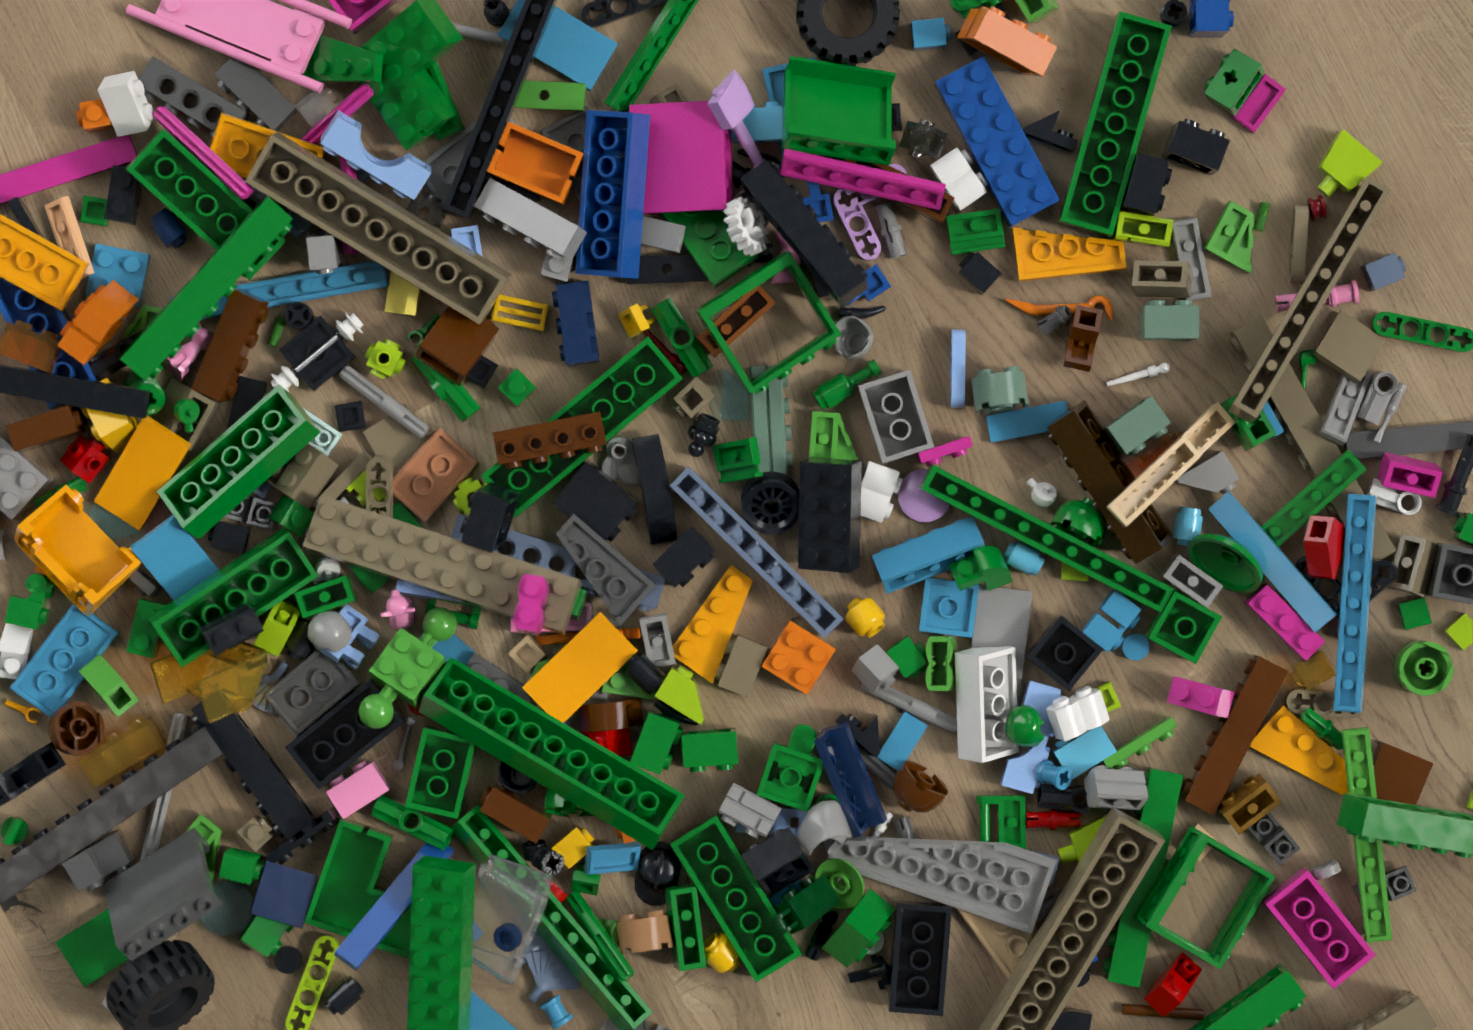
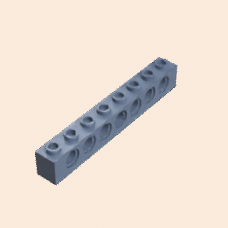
M689 466L670 485L824 638L843 620Z
M458 514L451 538L461 541L463 533H460V528L465 517L468 518V516ZM509 530L507 541L513 546L512 553L508 555L509 557L525 561L524 552L528 548H533L539 554L538 561L534 565L552 570L549 562L552 557L559 556L564 560L565 566L558 573L579 579L575 574V569L578 565L564 546ZM639 569L656 584L637 606V609L650 612L651 608L657 609L666 578ZM579 579L582 583L581 586L584 587L583 589L588 594L598 596V593L588 579Z

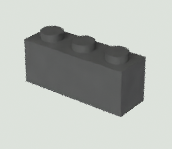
M230 57L215 73L220 79L216 84L227 94L232 91L239 98L236 103L246 113L252 110L259 117L256 122L260 126L279 131L298 111L260 72L249 64Z

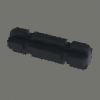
M832 910L822 916L823 920L819 922L811 939L812 944L808 945L805 951V956L811 960L817 961L822 953L821 948L827 942L833 929L832 925H835L838 919V914Z

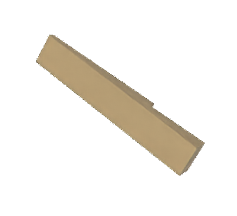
M1218 402L1211 405L1107 506L1108 510L1124 528L1127 527L1236 422Z

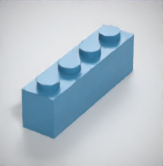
M972 516L967 519H959L946 527L933 529L923 536L907 539L902 544L892 548H884L872 555L885 592L889 594L950 570L949 564L974 555L972 549L985 546Z

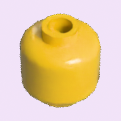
M857 597L848 604L847 608L849 611L845 616V620L858 636L871 638L885 626V613L872 598L861 600Z
M714 933L703 942L706 963L715 972H732L739 966L741 962L740 957L725 933Z

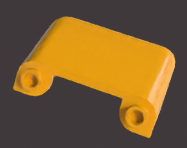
M65 485L17 526L14 539L20 549L83 614L89 616L140 567L141 562L131 550V547L125 548L122 546L119 548L83 511L84 506L82 502L84 498L76 489L73 488L71 490Z

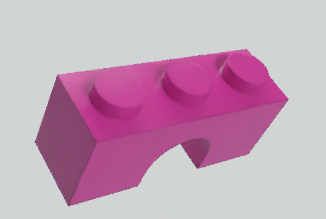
M1262 584L1244 602L1256 616L1269 625L1283 639L1282 641L1301 660L1307 661L1325 642L1267 584Z

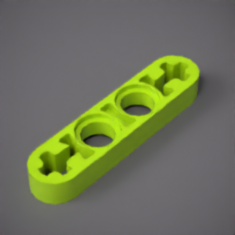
M322 935L314 944L286 1018L285 1025L287 1030H297L294 1028L295 1024L291 1022V1019H296L300 1013V1010H295L296 1005L302 1010L311 1011L310 1015L307 1012L304 1013L302 1022L305 1023V1027L301 1026L298 1030H308L311 1026L336 956H334L335 951L340 946L339 941L333 935ZM327 940L331 941L330 946L334 948V951L329 950L325 957V960H330L329 964L323 960L314 959L315 955L319 958L321 957L323 948L320 946V943H325ZM313 965H320L324 968L325 975L322 979L316 980L311 977L310 968ZM304 990H310L315 994L313 1004L306 1005L302 1003L300 995Z

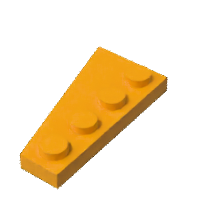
M1012 228L1019 282L1127 269L1124 241L1093 237L1084 238L1070 234L1061 235L1047 233V231Z
M733 565L729 566L673 645L675 658L710 683L714 681L753 582L751 578Z
M1281 705L1256 733L1250 747L1342 796L1344 793H1348L1344 759L1322 739H1319L1284 705Z

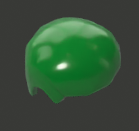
M1029 705L1016 706L1007 715L1005 724L1006 735L1012 743L1021 747H1036L1045 737L1040 733V727L1044 724V721L1033 707Z

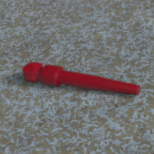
M648 329L643 331L671 365L676 367V371L679 374H684L687 371L686 366L679 361L680 358L675 353L672 354Z

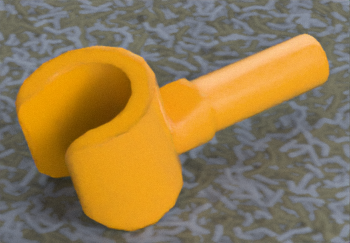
M8 699L5 702V706L24 714L30 723L38 722L36 719L29 717L31 710L42 713L35 706L28 708Z

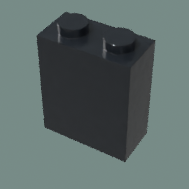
M587 460L552 504L569 518L575 514L605 541L612 542L621 531L618 525L622 520L629 521L638 509L635 505L639 500L594 463Z

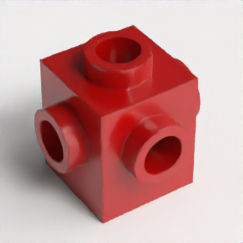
M79 435L70 444L60 461L71 472L91 483L110 458L102 451L104 445L93 437L88 440Z

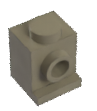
M696 377L673 398L677 402L673 407L683 418L689 415L692 419L715 398V395ZM689 395L697 396L698 401L696 404L690 405L687 402Z
M259 812L237 831L254 852L259 850L277 834L270 820L262 812Z

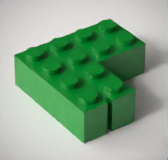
M415 0L361 46V48L383 55L381 82H358V84H368L373 90L374 94L370 101L405 150L421 145L436 133L437 129L442 128L458 115L427 72L429 67L463 40L436 0Z
M347 818L340 819L304 923L348 937L387 890L377 886L394 834L373 827L365 831V824ZM411 906L376 948L408 958L410 955Z

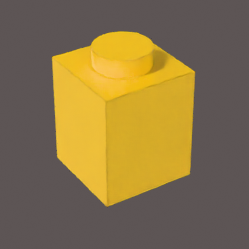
M577 825L556 842L552 849L564 857V864L569 869L586 855L588 846H595L592 843L595 838L586 827L580 829Z

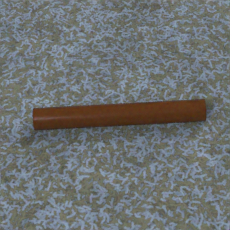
M1122 1004V1015L1163 1017L1149 1005ZM1176 1007L1164 1017L1203 1020L1204 1009Z

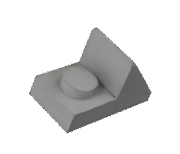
M666 613L639 618L647 657L658 667L676 664Z

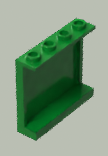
M790 56L784 72L782 149L889 166L896 149V140H892V84L896 73Z

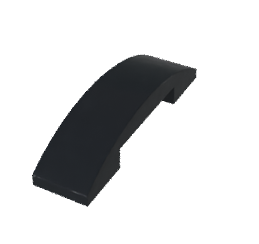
M659 434L633 438L632 444L642 488L650 544L677 540L671 491Z

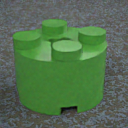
M1424 640L1409 642L1399 650L1394 660V677L1405 690L1422 696L1436 694L1445 689L1453 677L1454 668L1449 653L1444 647L1434 642ZM1420 663H1425V666L1428 667L1427 672H1421L1418 668Z

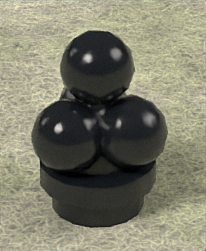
M700 413L699 417L695 418L693 425L688 429V436L693 440L688 446L691 456L700 457L704 453V445L712 446L717 441L716 434H718L720 429L718 427L720 421L717 418L705 413Z

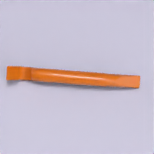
M1102 295L1092 297L1087 303L1034 305L1011 299L1004 300L1023 312L1034 316L1049 315L1055 311L1057 306L1066 305L1073 314L1076 304L1094 308L1096 303H1101L1109 320L1113 321L1112 303Z
M639 627L618 629L626 639L640 638L642 636V631ZM578 632L565 633V635H537L536 640L539 645L567 644Z

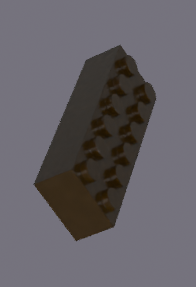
M1084 400L1058 416L1047 427L1049 438L1054 445H1059L1063 451V459L1067 466L1071 469L1073 468L1079 476L1077 479L1081 488L1084 491H1088L1094 499L1092 503L1099 514L1103 513L1108 521L1107 527L1114 537H1118L1123 544L1122 550L1129 560L1132 559L1136 565L1163 549L1171 539L1172 534L1152 503L1125 528L1108 510L1107 506L1136 478L1087 402Z

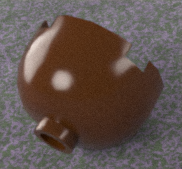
M81 701L64 704L50 718L48 726L50 741L63 754L72 756L93 752L97 745L102 742L105 731L103 717L91 707V704Z
M909 760L899 768L895 775L894 793L899 799V806L905 811L911 812L913 810L919 813H927L937 808L943 802L948 789L938 776L934 774L931 778L923 771L927 769L926 767Z

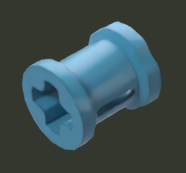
M1045 760L1037 767L1036 780L1041 784L1049 783L1053 784L1057 789L1065 790L1071 783L1072 770L1064 765L1060 767L1055 766L1053 762Z
M560 994L553 996L539 1006L540 1010H544L551 1020L553 1030L573 1018L572 1013L568 1014L561 1003Z

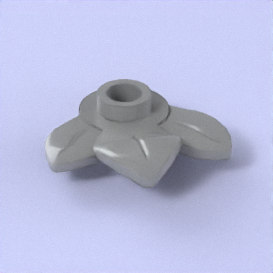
M615 436L607 443V456L602 462V471L612 479L619 476L626 484L638 486L640 477L635 461L633 444L624 436ZM617 446H621L625 451L622 454H617L614 449Z

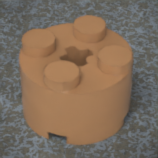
M664 910L647 912L648 918L638 919L637 914L620 916L621 922H616L621 953L627 954L626 948H631V953L663 949V943L667 942L668 948L674 947L670 915H665Z

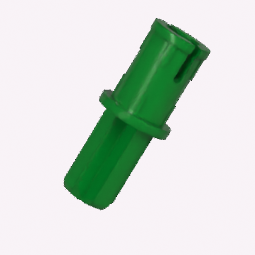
M77 476L60 486L56 484L54 489L34 499L36 508L38 509L65 485L71 490L73 488L76 489L79 493L87 491L88 487L85 480Z
M1311 708L1305 709L1300 715L1301 721L1316 732V736L1319 739L1323 738L1335 747L1336 750H1342L1341 731L1333 726V722L1325 720Z

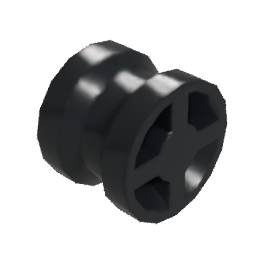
M294 302L288 305L284 317L289 326L302 330L313 322L314 315L312 309L305 303Z

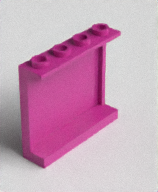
M709 100L629 105V112L650 115L643 215L672 212L724 211L727 208L726 204L733 200L731 129L722 130L708 106Z

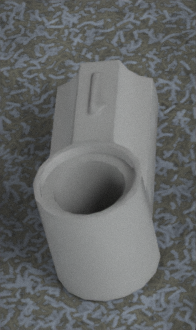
M1384 371L1373 374L1370 379V386L1357 412V417L1379 425L1392 394L1398 388V380L1395 375ZM1383 376L1390 380V386L1386 391H1381L1378 388V380Z

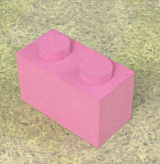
M364 760L352 768L354 774L345 779L341 775L329 783L331 789L326 791L343 819L391 789L374 761L367 764Z

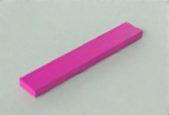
M131 135L116 137L1 174L0 205L7 203L15 197L29 196L112 169L113 165L122 166L130 163L137 156Z
M785 149L779 174L940 210L946 187L944 183Z

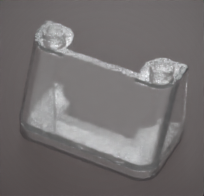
M491 854L487 863H481L476 877L481 880L474 898L473 965L502 983L514 985L545 910L552 875ZM504 923L515 924L522 934L520 946L510 952L500 950L493 938L496 928Z

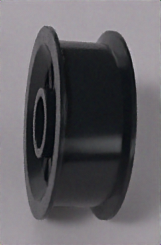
M764 472L763 476L751 478L745 484L741 494L742 514L746 523L751 528L764 534H778L790 529L798 521L799 488L789 476L779 472ZM769 501L777 502L773 505L766 504Z

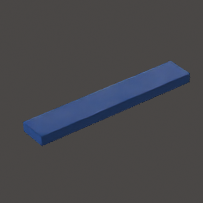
M426 843L338 947L334 956L357 971L411 906L412 865L424 855L450 859L455 849L448 846L442 851Z

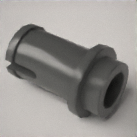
M1066 305L1057 306L1053 313L1037 321V325H1041L1038 328L1042 334L1047 336L1063 324L1066 326L1070 324L1073 314Z
M910 816L893 820L898 838L915 839Z

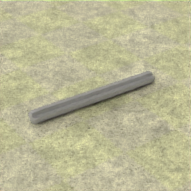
M180 712L173 714L167 745L176 739L183 742L188 722L187 714ZM172 789L153 801L140 861L156 852L159 848Z

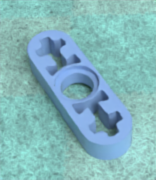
M951 329L950 408L965 407V329Z

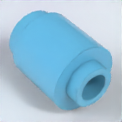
M1180 506L1179 513H1176L1172 538L1178 539L1177 544L1188 546L1195 536L1200 535L1203 521L1201 509Z
M1017 540L1015 544L1010 542L1003 555L1007 558V565L1026 575L1032 574L1034 576L1038 574L1046 558L1040 555L1041 551L1020 540Z

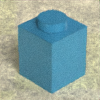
M944 18L911 21L913 51L945 48L947 45L946 41L951 40L950 25L944 23Z

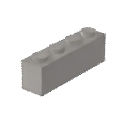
M491 178L474 207L482 211L480 217L492 224L498 220L504 224L502 226L503 230L514 236L518 232L525 235L524 241L536 248L540 244L548 248L546 253L559 261L562 256L571 261L587 233L579 226Z

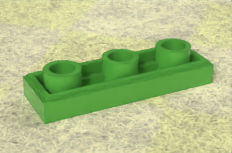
M525 81L515 108L585 111L586 84ZM548 91L550 96L547 100L543 101L541 94Z
M1170 716L1164 718L1116 748V753L1102 761L1104 766H1107L1109 769L1112 767L1113 769H1119L1128 763L1126 758L1134 753L1140 756L1150 750L1151 746L1149 744L1159 739L1162 742L1174 734L1173 729L1177 726L1173 718Z

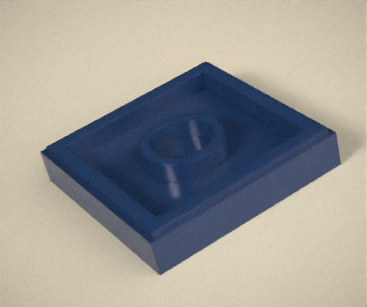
M265 861L250 914L303 929L318 876Z

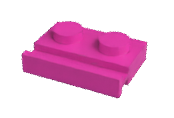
M970 436L916 453L919 464L925 462L926 466L929 467L930 464L941 463L942 456L951 454L952 458L968 454L966 448L972 447L973 444Z

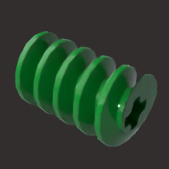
M134 371L127 375L124 380V386L150 391L147 415L159 412L165 404L166 397L157 379H152L149 376L144 381Z

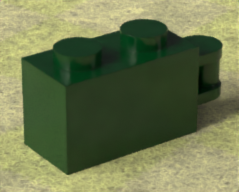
M811 875L799 883L801 888L797 891L793 888L781 896L783 901L774 907L778 914L771 918L780 936L787 932L794 934L806 929L841 903L825 875L815 879Z

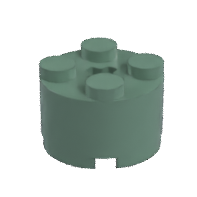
M1020 366L1006 367L1004 372L994 373L993 369L977 371L975 378L971 379L975 413H980L982 408H984L985 414L1015 410V405L1020 403L1022 408L1029 406L1025 372L1020 370Z

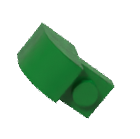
M994 546L972 549L974 555L949 564L959 591L984 582L987 591L1013 582L1000 549Z

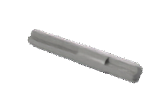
M346 365L339 374L340 378L376 404L387 415L399 424H402L417 437L423 438L426 435L429 426L410 413L408 409L384 393L352 367Z
M863 683L861 684V690L951 733L957 732V718L892 687L886 690L880 688L873 694Z

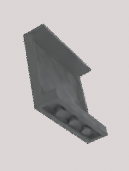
M192 828L104 883L115 944L130 961H133L223 905V901L213 891L205 854L211 851L209 843L195 828Z

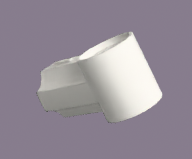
M1375 478L1372 479L1366 495H1377V505L1397 511L1403 515L1417 513L1422 504L1421 497L1418 494L1384 487ZM1406 495H1410L1415 502L1414 507L1409 511L1403 509L1401 505V500Z

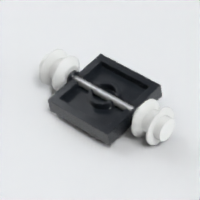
M345 312L346 319L343 322L335 320L336 331L320 315L281 347L279 351L293 367L290 369L281 365L282 372L278 376L273 373L271 374L274 378L271 381L274 388L279 384L289 392L288 388L291 385L299 387L297 376L300 375L315 392L355 359V355L342 340L345 338L346 340L354 341L353 334L356 331L363 333L360 328L364 324L356 314L352 313L349 315Z

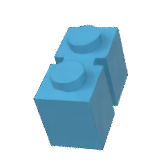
M1113 589L1099 609L1120 626L1116 628L1101 615L1094 613L1081 630L1106 652H1109L1111 649L1115 651L1125 639L1122 637L1125 629H1133L1141 618L1138 615L1141 609L1120 592Z

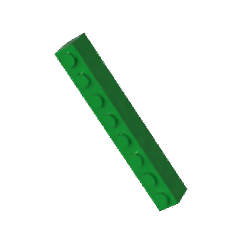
M266 195L120 355V360L144 381L149 376L154 379L163 369L161 363L168 356L172 359L182 348L179 343L186 336L190 339L199 330L200 326L197 323L204 316L209 318L218 309L219 306L216 304L222 296L228 298L237 288V285L234 283L242 275L246 278L256 267L253 262L259 256L264 258L272 250L274 245L271 242L278 235L282 238L292 228L293 225L290 222L293 218Z
M1148 767V771L1144 772L1148 800L1140 810H1135V814L1138 815V821L1157 830L1165 842L1116 921L1115 930L1110 931L1107 947H1111L1109 958H1104L1102 973L1105 974L1107 981L1134 987H1140L1151 929L1135 918L1164 871L1183 775L1180 773Z

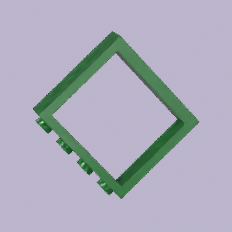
M788 251L775 257L695 310L743 388L749 394L755 392L757 395L770 387L769 382L775 378L781 380L793 372L792 367L798 363L804 365L815 358L813 353L821 348L824 350L831 348L833 344L838 342L836 338L842 335L794 257ZM787 268L826 331L750 380L710 317Z
M1190 826L1135 919L1221 969L1226 959L1230 958L1231 951L1237 941L1244 935L1247 924L1257 913L1259 904L1265 894L1270 891V886L1276 876L1193 826ZM1206 845L1254 872L1207 951L1160 924V921Z

